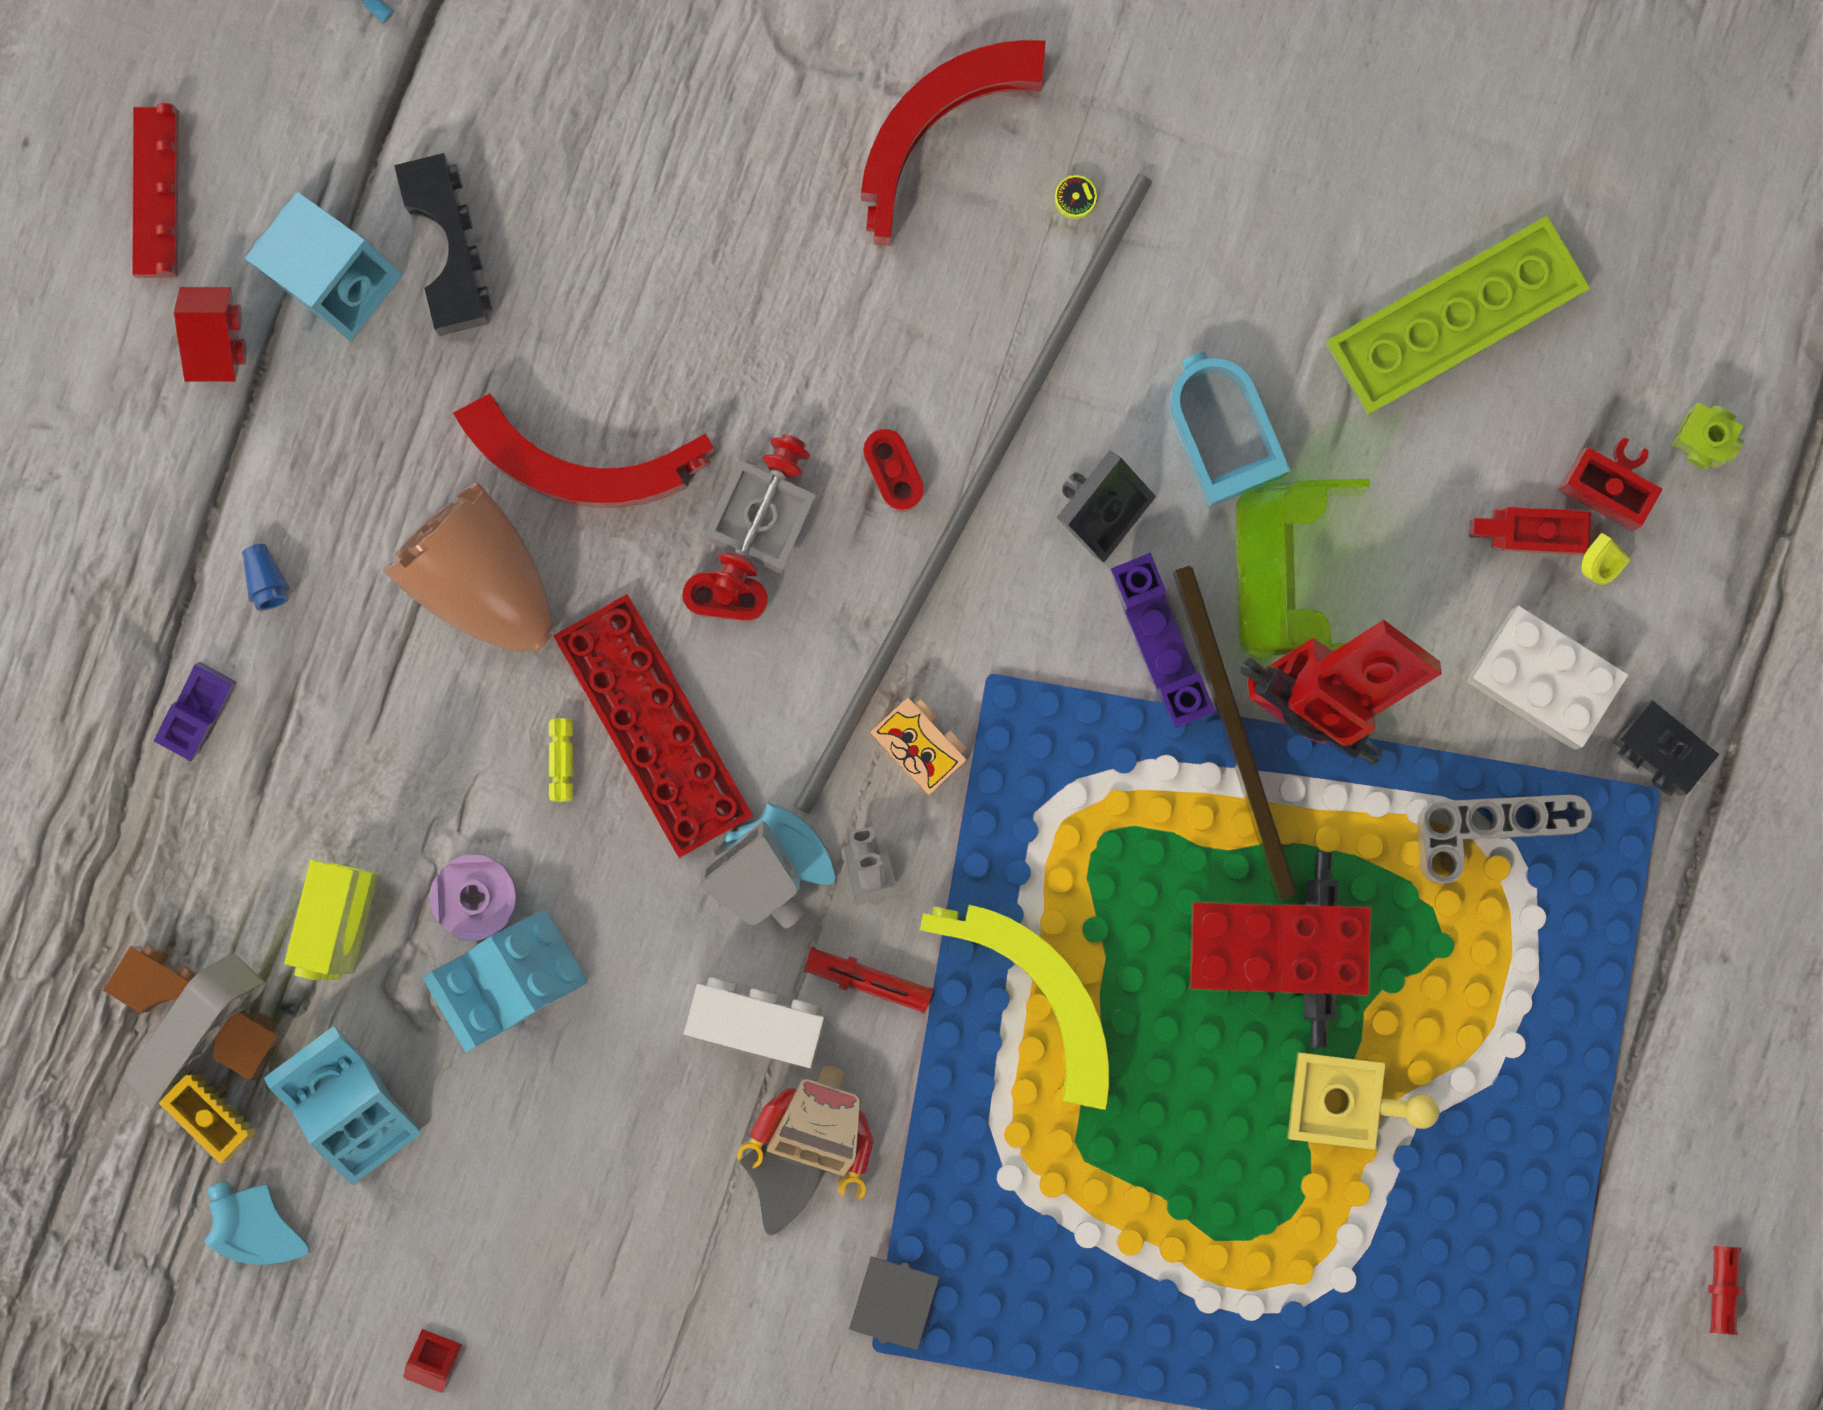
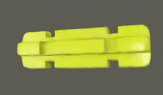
M553 718L549 722V736L552 737V742L549 743V777H552V783H549V798L554 802H569L573 798V784L570 783V777H573V743L570 742V737H573V722L568 718Z

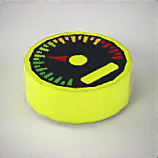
M1079 175L1068 176L1056 187L1055 205L1060 214L1066 218L1081 219L1089 215L1094 209L1097 193L1093 183L1086 177Z

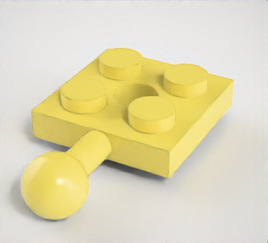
M1297 1052L1287 1138L1375 1150L1379 1115L1406 1118L1413 1127L1426 1129L1437 1122L1440 1110L1437 1102L1431 1096L1425 1094L1415 1095L1409 1101L1381 1098L1385 1063ZM1340 1088L1347 1094L1348 1105L1341 1113L1334 1114L1327 1110L1324 1099L1330 1090Z

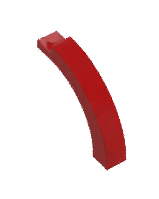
M1046 40L1007 41L976 48L941 64L921 78L904 94L881 126L870 149L864 169L861 201L877 202L876 206H868L866 231L874 232V244L891 246L894 206L900 177L910 154L925 133L952 110L982 96L1008 91L1041 92Z
M491 393L453 412L466 435L479 451L501 472L535 493L577 506L623 508L642 505L669 497L686 489L679 473L686 470L691 475L711 464L709 457L716 454L705 433L661 457L638 465L620 468L587 467L554 457L525 439L506 419Z

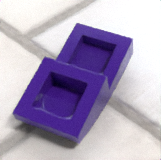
M202 662L194 664L177 701L171 704L154 742L189 761L194 760L237 682Z

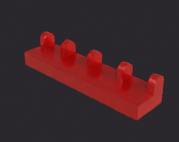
M159 103L157 107H133L132 275L135 278L178 277L179 110L170 103Z

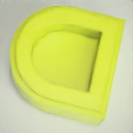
M1601 533L1583 557L1582 573L1594 583L1606 585L1617 578L1631 559L1612 538Z

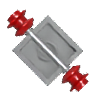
M783 434L781 438H771L770 444L776 450L773 455L766 454L762 458L770 473L738 459L704 534L703 539L734 552L720 554L718 560L723 565L721 572L713 571L710 573V577L716 582L714 587L726 595L738 597L739 593L746 594L750 592L745 579L747 576H757L758 574L751 561L780 574L782 573L816 497L815 493L786 481V478L800 477L802 470L797 466L798 461L810 458V454L804 449L805 443L794 436Z

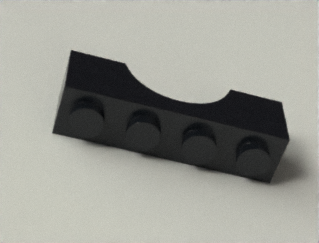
M441 153L394 165L403 204L408 213L428 218L437 223L445 231L448 240L449 250L445 267L440 275L424 288L434 330L439 336L489 324L486 312L492 311L493 306L488 287L479 286L476 271L483 270V265L477 245H469L466 230L473 229L467 204H459L456 190L463 188L457 163L450 165L445 154Z

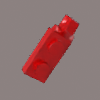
M1522 507L1494 509L1493 519L1473 518V520H1470L1469 537L1492 539V548L1502 549V551L1585 555L1590 548L1591 511Z

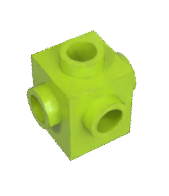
M1697 402L1689 408L1670 446L1687 454L1686 460L1698 468L1709 470L1710 467L1717 469L1725 464L1726 460L1732 463L1738 455L1744 440L1739 438L1744 426L1734 421L1736 416L1729 410L1713 405L1710 409Z

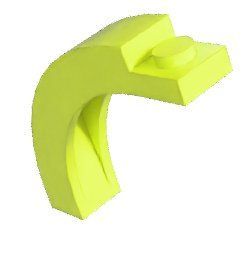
M968 905L965 921L957 920L958 911L933 907L931 915L923 913L920 931L960 938L991 948L1018 965L1037 984L1053 1009L1063 1039L1065 1080L1061 1100L1106 1110L1109 1089V1063L1104 1033L1088 992L1066 960L1032 930L1013 919L988 909Z

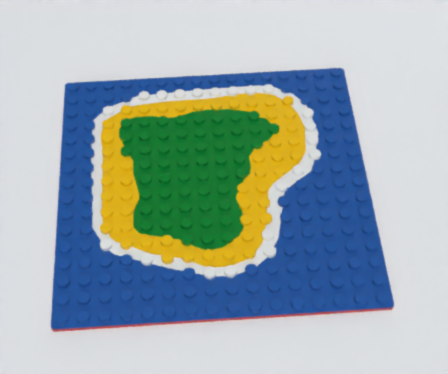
M997 674L989 675L985 681L946 909L958 911L957 920L965 921L968 905L988 909L1006 916L1032 930L1066 960L1088 992L1101 1022L1109 1063L1106 1110L1061 1100L1065 1080L1063 1039L1053 1009L1037 984L1018 965L997 951L979 943L942 935L886 1261L900 1265L903 1262H907L910 1268L939 1276L918 1350L888 1341L886 1344H880L879 1339L873 1337L872 1341L873 1349L876 1352L1206 1410H1562L1659 804V791L1650 786L1368 738V742L1383 752L1382 757L1375 756L1380 761L1375 765H1370L1359 755L1357 758L1343 755L1329 744L1306 739L1294 732L1286 724L1240 716L1296 889L1294 896L1277 900L1217 712L1175 728L1161 702ZM1576 795L1585 799L1590 805L1592 812L1591 821L1587 828L1581 832L1557 836L1463 840L1465 863L1464 870L1458 879L1446 884H1435L1428 881L1421 873L1417 822L1421 810L1429 804L1454 800ZM1568 803L1567 809L1563 811L1548 812V821L1566 819L1569 827L1570 821L1578 817L1577 811H1571ZM1522 805L1516 811L1515 818L1520 827L1530 829L1535 823L1536 816L1532 808ZM1479 807L1474 811L1472 817L1474 826L1480 831L1486 832L1492 825V814L1483 807ZM1439 809L1434 810L1429 817L1430 827L1437 833L1443 834L1446 832L1450 825L1447 813ZM1314 852L1333 853L1331 880L1339 881L1338 906L1371 907L1369 995L1336 994V1018L1334 1021H1328V1048L1309 1047L1311 1020L1303 1019V993L1190 989L1192 902L1306 905V882L1308 879H1314ZM1438 852L1433 857L1431 864L1433 871L1439 876H1447L1452 870L1451 858L1442 852ZM1297 1052L1385 1063L1381 1098L1409 1101L1415 1095H1429L1439 1106V1118L1433 1126L1426 1129H1418L1413 1127L1406 1118L1379 1115L1375 1150L1288 1139ZM1340 1088L1330 1090L1324 1099L1325 1107L1331 1113H1341L1348 1105L1347 1094Z

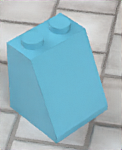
M298 191L289 203L282 208L278 217L263 236L255 242L252 250L245 257L263 275L350 342L403 276L367 241Z

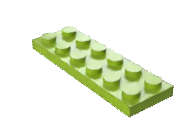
M1547 215L1328 339L1325 344L1366 415L1369 416L1587 292L1590 287Z

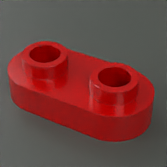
M879 429L871 433L864 443V458L885 504L899 512L914 509L922 500L924 487L903 438L897 432L890 429ZM888 445L892 448L893 454L889 459L884 460L877 456L876 452L880 446ZM900 483L907 484L910 487L911 492L905 498H899L894 493V488Z
M710 573L693 575L686 581L683 587L682 596L686 607L693 614L702 617L750 622L760 618L768 606V595L764 586L752 578L745 579L746 585L750 588L749 593L755 597V603L750 608H743L739 605V598L744 593H739L738 597H732L718 591L714 587L716 582L710 577ZM702 588H708L713 593V597L708 603H701L697 600V593Z

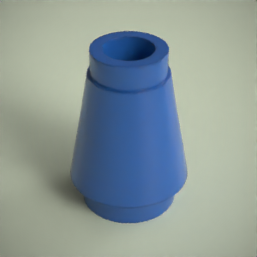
M256 544L244 549L242 555L244 558L248 600L254 603L256 609L260 611L273 609L286 603L289 600L287 591L290 587L268 551L266 544Z

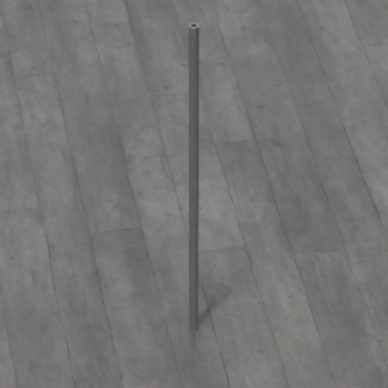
M1137 174L797 799L794 806L804 812L810 813L1151 186L1152 181L1149 178Z

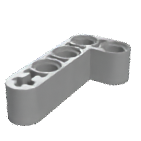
M1576 795L1454 800L1429 804L1421 810L1417 822L1421 873L1428 881L1435 884H1446L1458 879L1464 870L1465 863L1463 840L1557 836L1581 832L1587 828L1591 821L1592 812L1590 805L1585 799ZM1567 803L1569 804V809L1577 811L1578 814L1577 819L1570 821V827L1566 819L1548 821V812L1563 811L1567 809ZM1522 805L1532 808L1535 813V823L1530 829L1520 827L1516 821V811ZM1479 807L1489 810L1492 814L1493 822L1490 829L1486 832L1480 831L1473 824V813ZM1436 809L1446 812L1450 819L1449 828L1443 834L1435 832L1430 827L1429 817ZM1438 852L1447 854L1452 860V870L1445 877L1437 875L1432 869V859Z
M235 953L201 970L184 988L125 1074L123 1082L152 1111L155 1112L162 1108L159 1102L185 1075H190L227 1020L251 1005L263 992L267 983Z

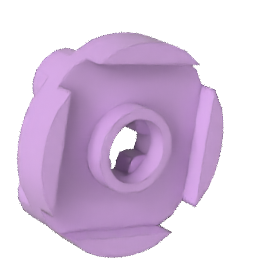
M464 855L453 859L436 876L430 889V906L435 919L450 934L463 940H484L508 926L517 906V889L513 878L502 864L482 855ZM477 885L478 891L485 893V901L479 903L477 910H471L469 903L462 902V894L469 893L470 886Z

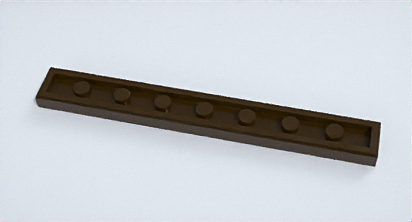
M1189 565L1176 569L1173 577L1276 899L1281 900L1294 896L1296 889L1193 567Z

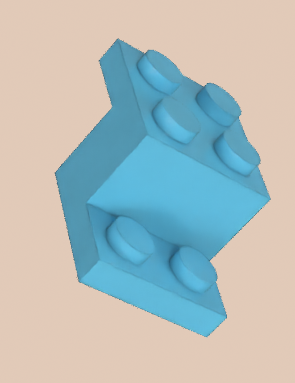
M546 909L488 937L462 956L422 977L465 1053L520 1024L546 1006L588 983L587 978Z
M335 1026L264 1077L269 1089L291 1109L309 1144L351 1185H354L422 1134L415 1121L394 1101L377 1069Z

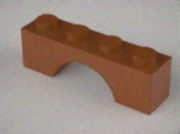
M148 943L145 944L144 948L130 946L103 991L135 1011L146 1013L161 1003L177 1000L187 984L198 973L186 966H182L180 971L165 962L169 957L166 953ZM242 1010L231 1016L216 1036L213 1058L248 1080L258 1079L284 1034L275 1030L278 1022L266 1014L256 1010L252 1016Z

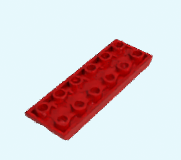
M628 594L553 635L678 858L685 856L753 817L746 801Z

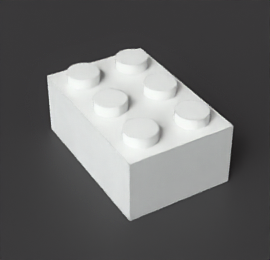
M1517 606L1510 610L1466 682L1569 748L1576 750L1583 748L1628 674L1522 607Z
M709 977L707 984L698 983L696 985L683 1035L807 1068L813 1066L826 1017L817 1014L818 1005L796 999L792 1001L791 1007L776 1003L777 994L755 988L750 990L749 995L734 992L736 983Z

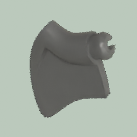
M763 1144V1159L758 1167L752 1168L758 1158V1153L755 1149L740 1160V1163L748 1172L758 1190L765 1232L769 1235H774L793 1221L805 1208L815 1192L822 1169L767 1152L768 1144Z

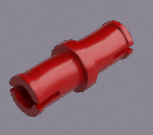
M1713 1246L1712 1285H1708L1707 1292L1712 1294L1709 1333L1738 1335V1296H1743V1287H1739L1740 1252L1742 1248Z

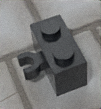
M1653 700L1643 703L1613 741L1620 748L1617 753L1618 756L1635 769H1638L1640 766L1644 767L1654 776L1651 782L1668 796H1672L1674 793L1678 796L1687 795L1720 755Z

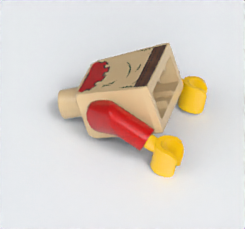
M822 1066L817 1082L802 1079L796 1089L785 1088L762 1108L750 1132L751 1141H746L739 1147L737 1153L738 1161L745 1149L753 1148L757 1151L758 1158L752 1168L758 1167L763 1159L762 1146L763 1144H768L767 1152L841 1175L837 1182V1191L842 1197H844L846 1185L850 1182H857L855 1198L859 1200L864 1197L866 1186L860 1178L861 1174L867 1172L874 1139L866 1115L859 1110V1097L841 1090L845 1073L837 1067Z

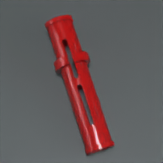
M811 947L803 973H810L838 983L839 989L846 991L849 987L925 1014L933 988H927L895 975L856 963L857 958L849 956L847 960ZM829 966L835 967V968H837V969L843 970V971L848 972V973H851V974H855V975L861 976V977H863V978H865V979L862 980V979L853 977V976H851V975H849V974L842 973V972H839V971L830 969ZM872 981H875V982H878V983H881V984L890 986V987H892V988H895V989H898V990L907 992V994H903V993H900V992H897V991H894V990H891V989H888V988L879 986V985H877V984L872 983Z

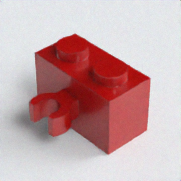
M180 287L173 313L184 382H236L239 365L246 364L247 348L245 339H239L238 330L241 329L242 312L240 304L233 303L231 287Z
M1623 438L1614 447L1613 461L1590 447H1586L1576 457L1558 490L1632 532L1642 527L1663 490L1661 487L1632 472V470L1637 469L1646 462L1649 451L1644 448L1635 460H1630L1624 454V449L1629 439Z

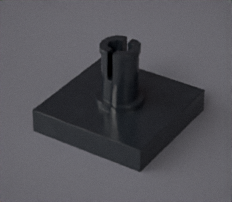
M1109 450L1087 479L1078 472L1073 473L1069 477L1071 481L1078 484V488L1067 481L1064 483L1062 493L1071 500L1057 516V519L1091 555L1103 563L1156 498L1154 493L1122 457Z

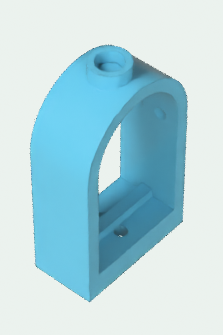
M1205 352L1197 353L1181 361L1184 371L1178 377L1169 399V414L1207 507H1213L1286 477L1290 472V468L1254 383L1245 370L1225 359L1207 358ZM1206 373L1224 375L1239 387L1268 453V456L1212 480L1206 470L1180 404L1183 387L1194 377Z

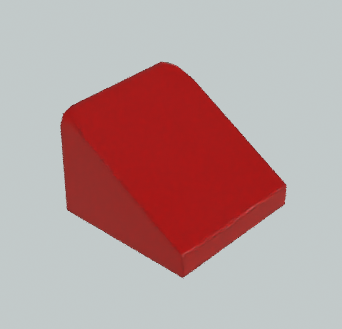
M422 1329L405 1365L403 1377L437 1392H444L462 1344Z

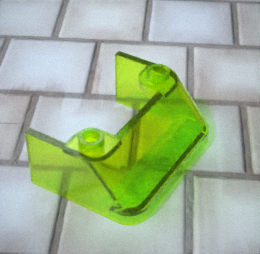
M1370 479L1302 480L1251 488L1239 497L1235 506L1238 639L1241 649L1248 656L1257 659L1281 658L1312 637L1332 651L1346 644L1331 643V627L1328 619L1322 613L1312 609L1296 610L1293 524H1310L1317 521L1326 510L1328 496H1362L1370 488Z

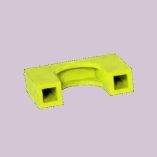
M310 860L284 964L296 967L295 976L316 981H327V979L340 980L341 974L354 973L378 877L377 873L335 863L329 864Z

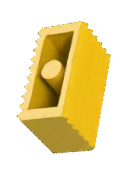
M201 1074L185 1075L159 1102L220 1164L229 1162L256 1135V1128H250V1122H244V1116H238V1110H232V1104H226V1098H220V1092H213V1086H207V1080H201Z

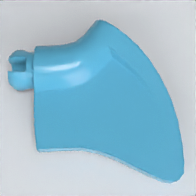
M767 803L759 820L738 827L739 831H731L725 835L729 848L764 820L798 871L800 880L830 885L836 879L834 867L827 849L816 832L797 814L781 806Z
M226 1181L207 1188V1195L211 1200L208 1204L213 1218V1226L204 1242L217 1253L237 1262L258 1265L287 1262L306 1256L309 1246L284 1221L275 1208L268 1184L248 1188L236 1193H231L230 1185Z

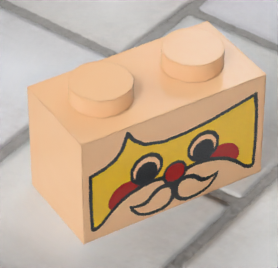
M907 697L870 734L929 797L966 763L967 760L962 753L967 748L950 730L943 735L932 722L938 717L921 699L914 704Z

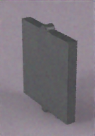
M871 1256L849 1330L878 1338L880 1344H886L888 1341L918 1350L939 1276L910 1268L907 1262H903L900 1265Z

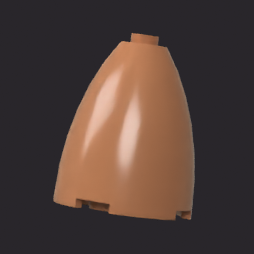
M474 482L457 495L459 500L456 503L451 502L441 511L436 512L395 553L400 560L394 564L389 563L384 567L383 571L411 598L452 627L497 647L521 653L530 648L535 653L552 637L548 630L553 624L548 598L540 574L530 552L505 513L478 482Z

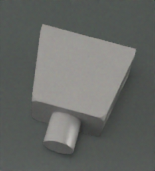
M764 820L702 868L700 886L751 926H756L771 914L784 929H787L794 925L803 915L802 909L791 899L799 891V873Z

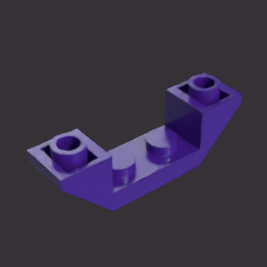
M1151 552L1111 568L1110 570L1124 614L1154 688L1174 727H1180L1215 713L1200 672L1196 673L1165 598L1167 591Z

